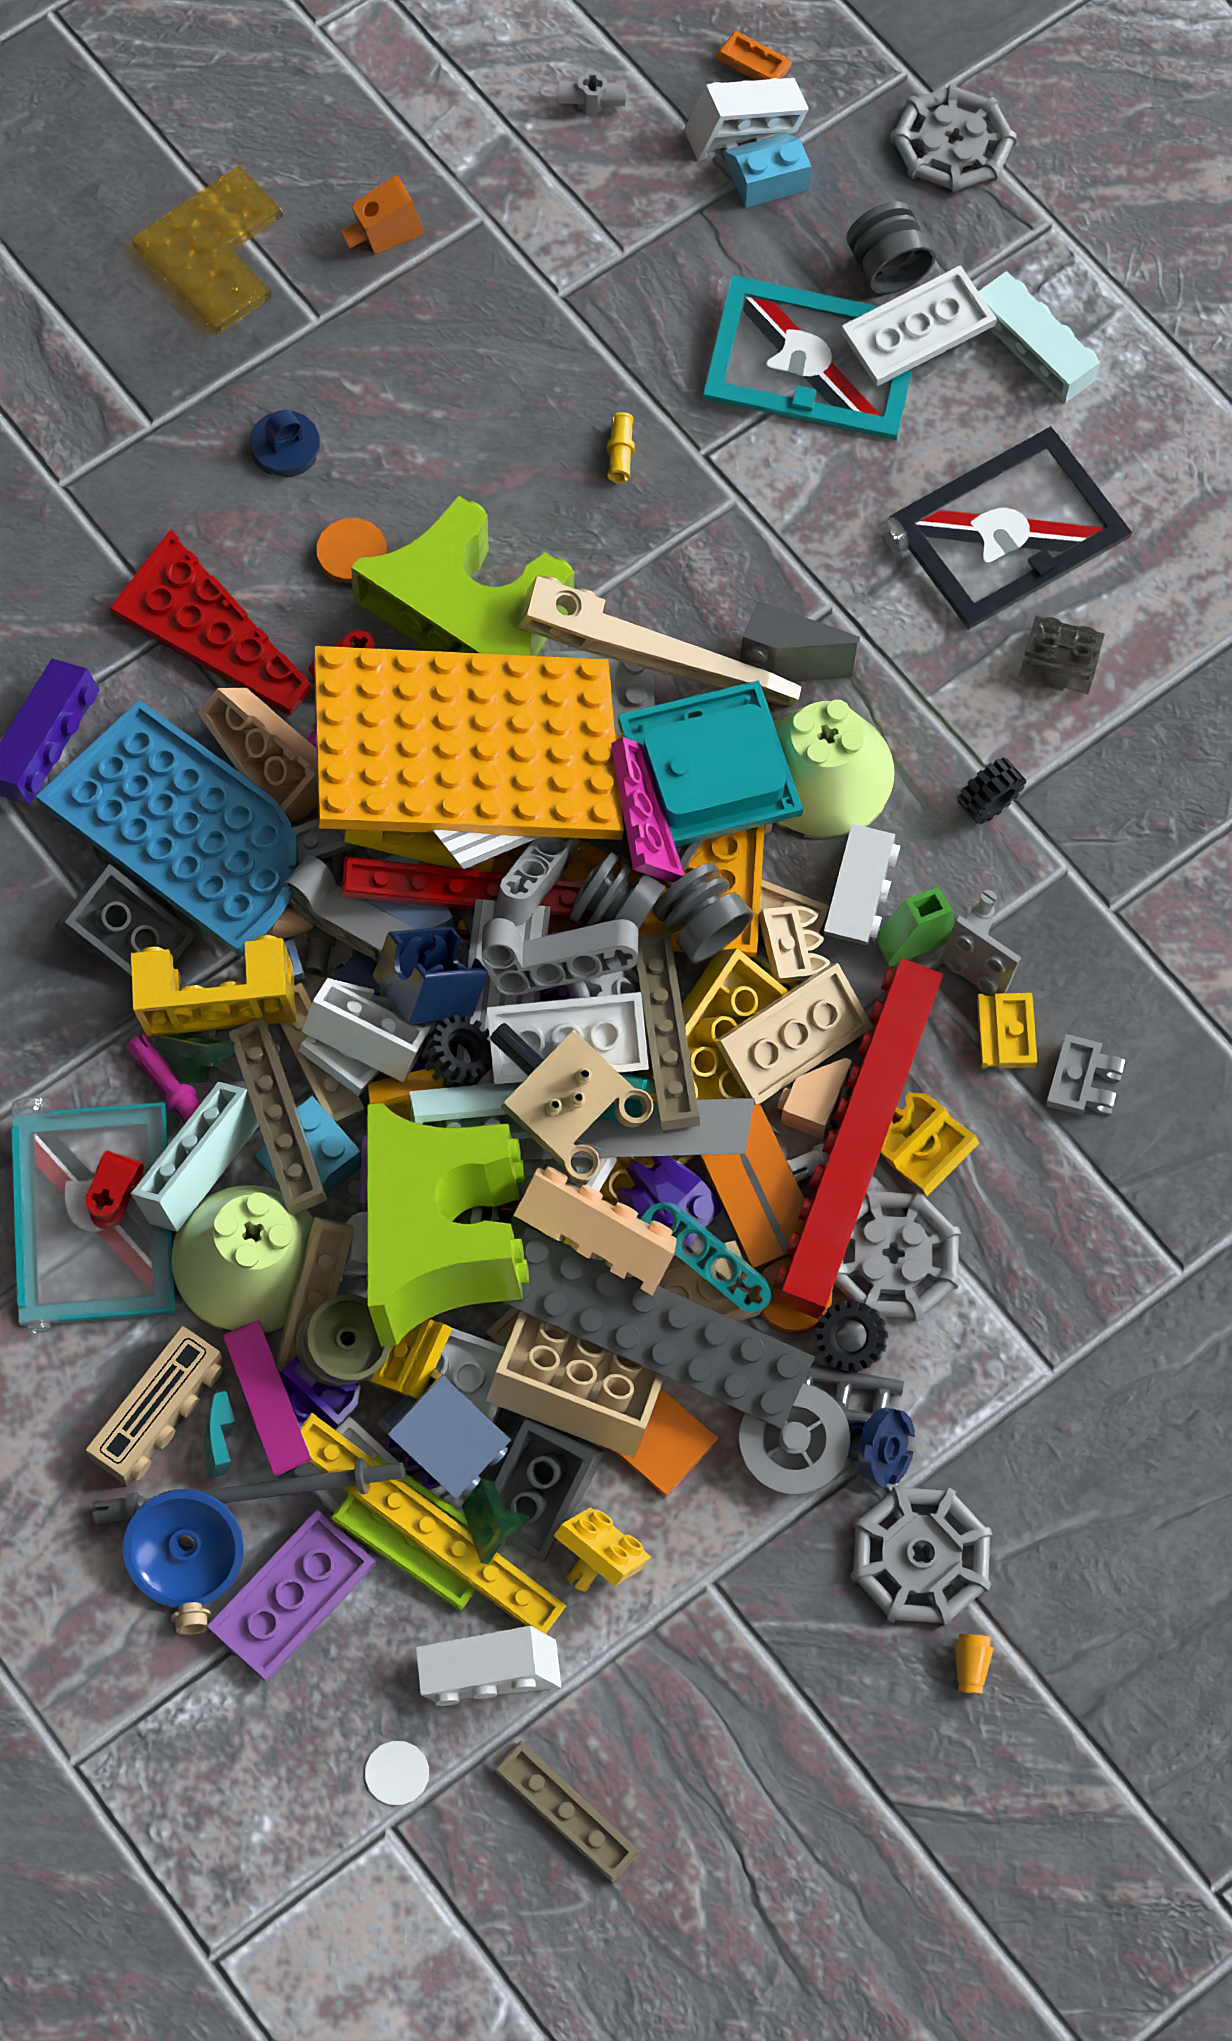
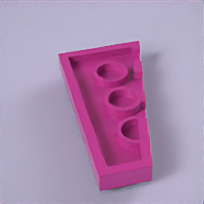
M621 737L612 742L611 747L633 870L674 883L684 876V872L643 745Z

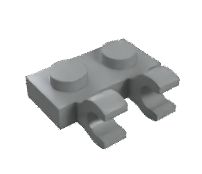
M1066 1034L1046 1106L1083 1116L1085 1106L1099 1114L1111 1116L1116 1093L1093 1088L1091 1084L1094 1073L1109 1081L1120 1082L1125 1059L1100 1054L1102 1043Z

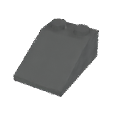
M758 601L742 637L740 662L771 672L788 681L852 677L855 671L860 637Z
M110 864L98 869L55 925L56 928L85 951L132 980L131 953L142 952L143 949L148 947L169 949L174 964L196 935L195 932Z
M531 1418L525 1419L476 1523L489 1533L544 1562L558 1540L554 1537V1534L562 1523L571 1518L589 1487L605 1454V1450L575 1435Z

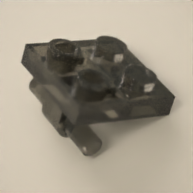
M1035 616L1019 676L1043 682L1042 686L1063 691L1066 688L1089 694L1105 633L1097 632L1088 626L1078 627L1063 623L1053 617Z

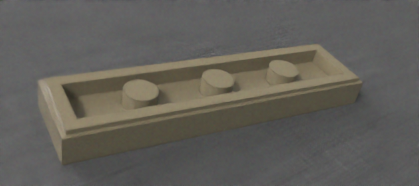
M522 1740L493 1769V1773L612 1885L640 1855L641 1852Z

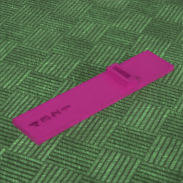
M260 1321L251 1322L223 1335L274 1475H280L312 1460Z

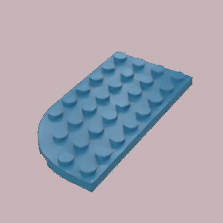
M138 700L36 796L42 807L240 957L245 954V941H254L255 938L263 936L279 919L293 895V886L291 888L283 886V883L300 863L299 848L295 833L282 807L262 788L141 700Z

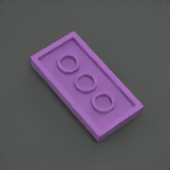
M317 1509L207 1625V1629L267 1683L376 1566V1561Z

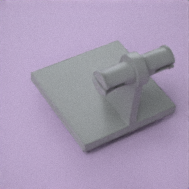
M985 890L981 894L980 900L974 903L971 914L966 919L959 916L955 921L940 961L947 965L952 972L960 974L976 985L982 993L994 996L995 994L1007 992L1021 957L988 935L995 912L993 905L997 896L993 891Z

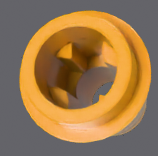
M959 1634L958 1643L954 1644L957 1681L959 1683L958 1692L982 1694L994 1650L993 1647H990L991 1637Z

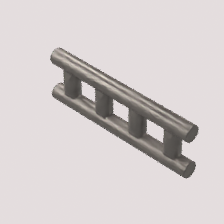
M811 1364L803 1382L804 1384L813 1385L814 1380L836 1384L834 1400L841 1407L848 1423L853 1421L867 1422L875 1411L883 1407L888 1408L890 1394L902 1396L904 1388L903 1380ZM852 1387L875 1391L872 1413L848 1409Z

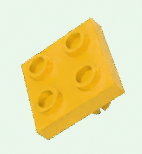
M591 1507L562 1523L554 1534L555 1538L580 1557L566 1576L570 1584L575 1579L579 1580L574 1587L580 1591H587L598 1573L616 1587L642 1570L651 1558L643 1550V1545L636 1538L624 1535L613 1526V1521L607 1514L600 1510H594Z

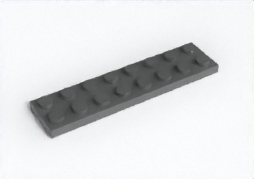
M528 1226L526 1227L521 1240L524 1260L526 1259L528 1264L529 1283L522 1284L523 1299L500 1302L779 1429H783L815 1356L660 1286H657L652 1296L640 1289L643 1281L637 1277L626 1276L623 1279L610 1271L611 1268L605 1264V1261L601 1259H588L576 1252L570 1245L557 1241Z

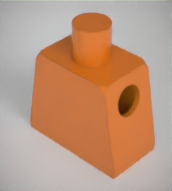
M398 175L393 176L354 202L351 208L357 222L340 230L349 249L367 241L375 254L384 252L424 234L413 200Z

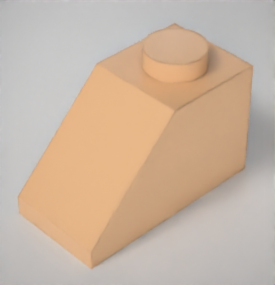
M843 1058L796 1077L792 1089L785 1087L777 1106L778 1109L783 1110L780 1124L823 1139L839 1101L841 1091L849 1076L852 1060Z

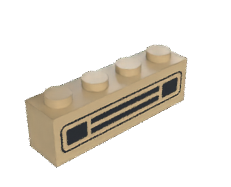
M182 1326L87 1447L86 1452L90 1461L127 1487L133 1479H141L151 1465V1460L149 1459L158 1447L161 1449L165 1448L175 1434L174 1426L182 1416L187 1418L192 1414L200 1400L198 1395L206 1385L209 1387L213 1386L221 1376L223 1360L220 1351Z

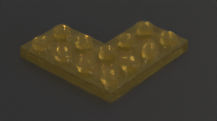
M239 165L132 238L133 247L206 324L219 335L272 298L271 290L233 250L282 218V209Z

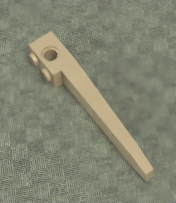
M537 576L527 589L517 626L520 629L586 652L720 690L759 680L766 702L792 706L799 699L801 686L771 672L602 613L606 600L596 597L595 593L590 590L574 589L562 585L558 579L548 576ZM556 605L564 607L569 616L561 614L557 610Z

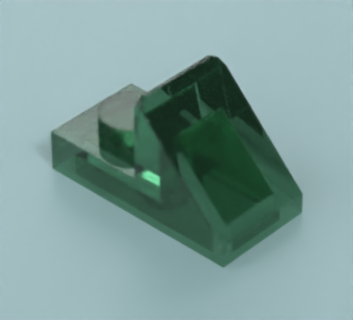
M189 1032L155 1036V1044L181 1085L208 1081L209 1066L219 1065V1059L235 1057L234 1041Z
M482 1478L462 1504L480 1562L483 1564H489L504 1551L530 1519L528 1515L504 1510L495 1482Z

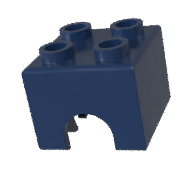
M452 926L391 931L387 933L373 973V979L408 1024L421 1025L424 1022L442 1021L446 1017L450 1019L452 1015H459L460 1019L464 1015L473 1017L488 976V971L478 958H474L471 969H467L459 963L458 949L462 939Z

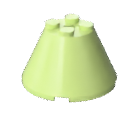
M842 700L816 702L790 711L773 721L803 807L802 816L775 822L782 828L786 826L792 830L804 833V837L833 839L849 835L852 823L866 827L879 816L892 791L894 763L888 745L870 723L851 710L847 703Z
M256 1185L234 1186L207 1196L199 1203L176 1233L173 1242L172 1273L182 1299L199 1318L218 1329L224 1328L233 1331L258 1320L262 1325L264 1333L285 1327L314 1218L307 1210L292 1216L286 1208L282 1193L268 1187Z

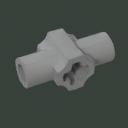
M587 71L584 76L578 78V82L559 81L558 103L578 104V108L582 109L586 115L598 116L599 112L606 109V105H626V83H607V79L602 77L599 71Z

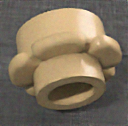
M190 1602L178 1606V1612L172 1614L171 1621L175 1622L176 1633L180 1635H195L207 1630V1620L211 1613L209 1610L202 1608V1604Z

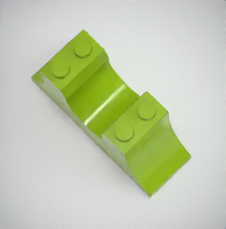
M461 496L456 498L442 516L423 535L410 544L388 554L360 557L351 567L354 602L426 651L537 656L547 640L546 637L517 627L528 587L537 576H548L558 579L562 585L574 588V571L565 560L561 558L555 559L545 552L526 565L522 575L508 585L489 587L477 583L471 576L480 570L489 551L488 514L478 503L468 502ZM556 605L557 610L561 614H568L564 607Z
M383 1103L368 1105V1308L381 1347L398 1345L401 1339L414 1327L442 1312L472 1304L523 1299L522 1284L529 1283L527 1260H524L522 1240L514 1238L511 1224L485 1220L475 1224L453 1222L459 1214L467 1209L476 1206L495 1207L520 1199L519 1183L526 1182L524 1160H520L518 1138H511L508 1124L466 1128L432 1127L406 1120L393 1113Z

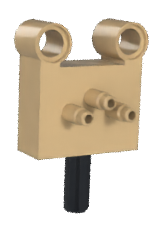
M506 1023L499 1025L490 1036V1040L528 1076L503 1102L501 1108L561 1165L562 1173L571 1182H586L598 1171L600 1159L596 1150L589 1145L581 1144L575 1146L573 1143L612 1102L615 1103L614 1112L616 1119L625 1127L633 1128L640 1126L653 1112L654 1105L650 1095L644 1090L634 1088L574 1030L545 1060ZM632 1098L640 1101L643 1106L641 1117L634 1118L625 1112L624 1103L627 1099ZM582 1154L589 1159L590 1170L588 1173L580 1174L573 1170L570 1163L573 1155Z

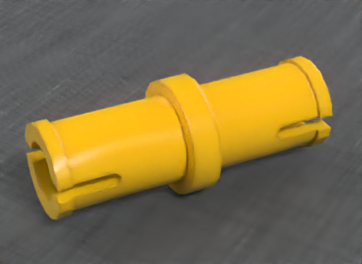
M619 412L615 413L614 417H611V439L607 442V453L610 455L608 479L615 483H625L630 479V458L635 450V444L632 441L634 418L628 413Z

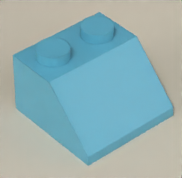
M785 133L723 150L724 159L745 208L809 190L811 164L799 138Z
M312 1096L296 1109L325 1194L327 1195L361 1168V1151ZM264 1143L256 1153L255 1158L278 1183L266 1144Z

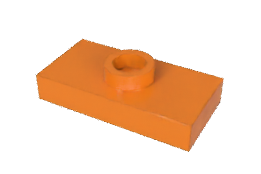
M736 30L717 53L718 61L755 81L773 78L783 79L791 68L792 62L789 58Z

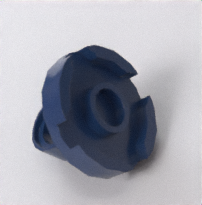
M290 410L270 413L259 420L251 432L250 449L255 464L265 473L271 475L272 471L277 474H284V477H294L305 473L317 460L320 436L315 424L303 414Z
M883 1407L875 1411L867 1422L853 1421L848 1423L850 1441L858 1435H861L859 1445L849 1446L847 1458L858 1462L862 1477L869 1484L886 1487V1484L895 1485L899 1483L906 1474L913 1457V1451L907 1450L908 1436L915 1437V1429L910 1416L905 1411Z

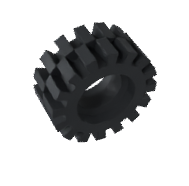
M1006 757L999 758L993 764L989 763L986 765L985 770H980L976 773L977 776L974 779L971 778L967 782L969 785L962 788L961 794L957 797V802L976 824H984L986 820H992L995 814L998 816L1002 813L1003 808H1008L1012 804L1011 801L1020 795L1019 792L1023 791L1027 781Z
M452 1015L450 1019L446 1017L427 1036L422 1048H425L422 1052V1059H429L424 1065L426 1070L434 1069L435 1073L431 1077L435 1081L442 1077L444 1079L442 1085L447 1088L452 1083H454V1087L477 1084L493 1067L490 1040L488 1041L487 1039L490 1036L489 1030L487 1028L482 1032L479 1027L483 1023L478 1020L474 1024H470V1016L464 1015L461 1020L459 1015ZM448 1042H455L463 1046L469 1053L471 1062L465 1063L456 1059L449 1050Z
M841 1301L835 1306L831 1305L826 1309L827 1312L820 1316L819 1326L815 1329V1334H817L815 1342L821 1351L820 1355L831 1366L845 1371H859L870 1368L873 1363L878 1362L882 1358L880 1356L887 1348L886 1338H888V1331H886L884 1319L880 1317L879 1312L875 1308L859 1301ZM847 1321L859 1322L866 1331V1341L856 1351H846L839 1345L837 1340L838 1329Z

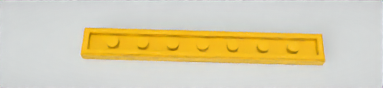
M311 1413L300 1428L312 1458L308 1463L322 1474L352 1470L358 1458H363L367 1467L381 1466L313 1413ZM402 1480L370 1483L368 1494L363 1495L360 1494L356 1485L341 1487L524 1627L532 1626L546 1634L567 1606Z

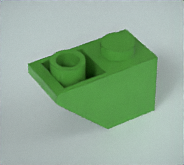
M939 886L904 899L878 932L875 942L889 967L898 964L901 958L908 960L947 944L955 920L953 910Z

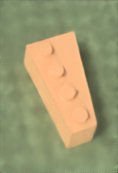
M217 688L198 712L199 716L238 772L273 797L282 807L290 822L303 821L318 804L316 748L247 688Z
M537 1167L516 1208L514 1216L557 1241H563L566 1236L572 1240L570 1246L576 1252L588 1259H598L599 1256L606 1260L605 1264L611 1268L610 1271L623 1279L626 1276L637 1277L643 1281L640 1289L653 1296L675 1254L677 1238L671 1236L673 1231L657 1221H652L651 1224H648L636 1218L638 1213L622 1203H617L616 1206H613L601 1200L603 1195L589 1186L582 1185L581 1188H578L566 1182L568 1177L554 1168L547 1167L546 1170Z

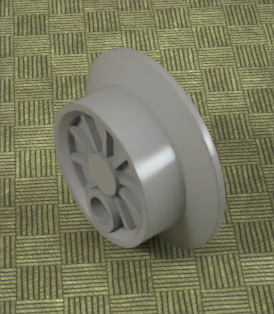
M803 1383L783 1429H779L745 1413L740 1426L739 1443L745 1464L762 1484L782 1493L802 1494L823 1487L838 1474L849 1452L850 1431L846 1416L838 1403L823 1390Z

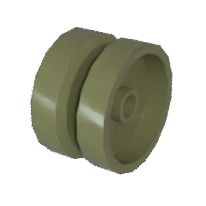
M356 1294L337 1295L313 1308L300 1322L295 1337L296 1354L304 1371L317 1382L331 1387L350 1386L377 1372L387 1360L391 1346L381 1347L368 1308V1299ZM346 1338L348 1345H343L340 1339Z

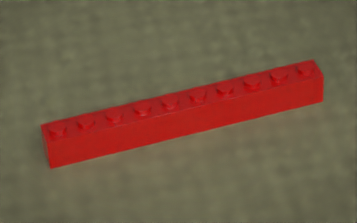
M904 958L900 959L895 970L887 969L880 989L886 990L883 1002L876 1000L869 1021L875 1023L871 1034L868 1032L864 1033L857 1053L863 1055L860 1066L855 1064L852 1066L846 1081V1086L851 1087L848 1099L841 1098L834 1115V1119L840 1122L836 1132L829 1131L822 1148V1152L828 1154L824 1166L817 1164L810 1185L816 1187L812 1199L805 1198L798 1215V1219L804 1221L800 1233L793 1231L785 1253L791 1255L788 1267L781 1265L774 1281L773 1287L779 1289L775 1300L776 1303L817 1319L825 1310L943 976L942 973Z

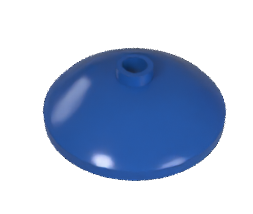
M191 1489L166 1491L146 1501L131 1518L123 1541L125 1566L135 1585L154 1601L176 1608L190 1602L204 1605L220 1597L235 1581L244 1556L242 1531L232 1512L215 1497ZM184 1535L190 1536L194 1544L184 1546L179 1538Z

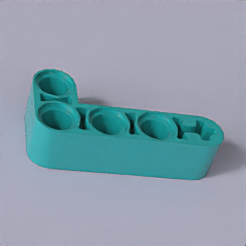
M669 1202L658 1203L651 1206L641 1217L640 1220L651 1224L652 1221H655L658 1211L661 1209L670 1211L674 1219L673 1225L670 1228L673 1231L671 1236L677 1238L675 1255L741 1309L747 1312H757L771 1304L774 1297L772 1284L679 1206ZM690 1234L699 1235L704 1243L702 1252L697 1256L690 1254L685 1247V1240ZM721 1258H725L733 1264L734 1273L729 1280H722L716 1275L715 1265ZM743 1273H746L748 1277L743 1279L742 1282L750 1288L759 1285L762 1288L759 1295L763 1300L762 1302L756 1300L750 1303L747 1300L750 1293L743 1286L736 1287L735 1291L731 1286L741 1279Z

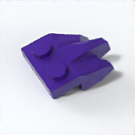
M652 1156L654 1163L652 1168H647L630 1157L626 1171L635 1185L631 1189L625 1187L616 1189L618 1203H622L638 1213L636 1217L638 1219H641L651 1206L669 1202L679 1206L705 1228L723 1210L720 1201L694 1172L670 1156ZM666 1209L658 1211L655 1221L668 1228L672 1227L674 1219L670 1211ZM690 1234L686 1238L685 1247L697 1236V1234Z
M297 1355L280 1372L300 1428L311 1413H313L335 1430L358 1405L360 1385L353 1383L350 1386L331 1387L317 1382L304 1371Z

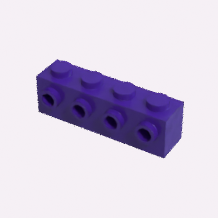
M51 658L0 741L1 797L30 805L35 795L42 789L44 780L54 764L59 761L64 747L72 734L77 731L81 719L89 706L96 700L97 693L100 690L87 668Z

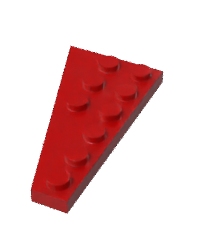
M172 529L168 531L110 607L111 615L234 685L240 688H247L259 699L289 716H292L311 690L310 682L284 653L278 651L269 641L268 635L250 620L248 613L221 583L204 569L199 563V559L191 550L188 551Z

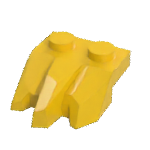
M908 1092L905 1096L906 1106L904 1109L896 1107L880 1154L904 1179L928 1196L979 1144L976 1135L953 1119L946 1108L928 1094Z

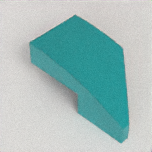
M226 1391L215 1393L207 1419L204 1450L209 1478L225 1475L231 1462L223 1434L231 1432L235 1419Z

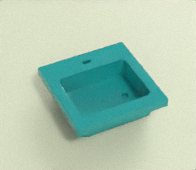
M759 680L618 715V724L622 736L643 745L675 847L802 816L803 807Z

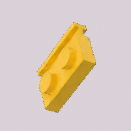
M999 993L994 996L978 994L977 1014L981 1069L998 1066V1069L1036 1068L1037 1052L1032 993Z
M430 1318L409 1331L398 1345L391 1346L387 1360L373 1374L370 1381L379 1387L418 1400L425 1392L431 1378L430 1374L437 1365L452 1328Z

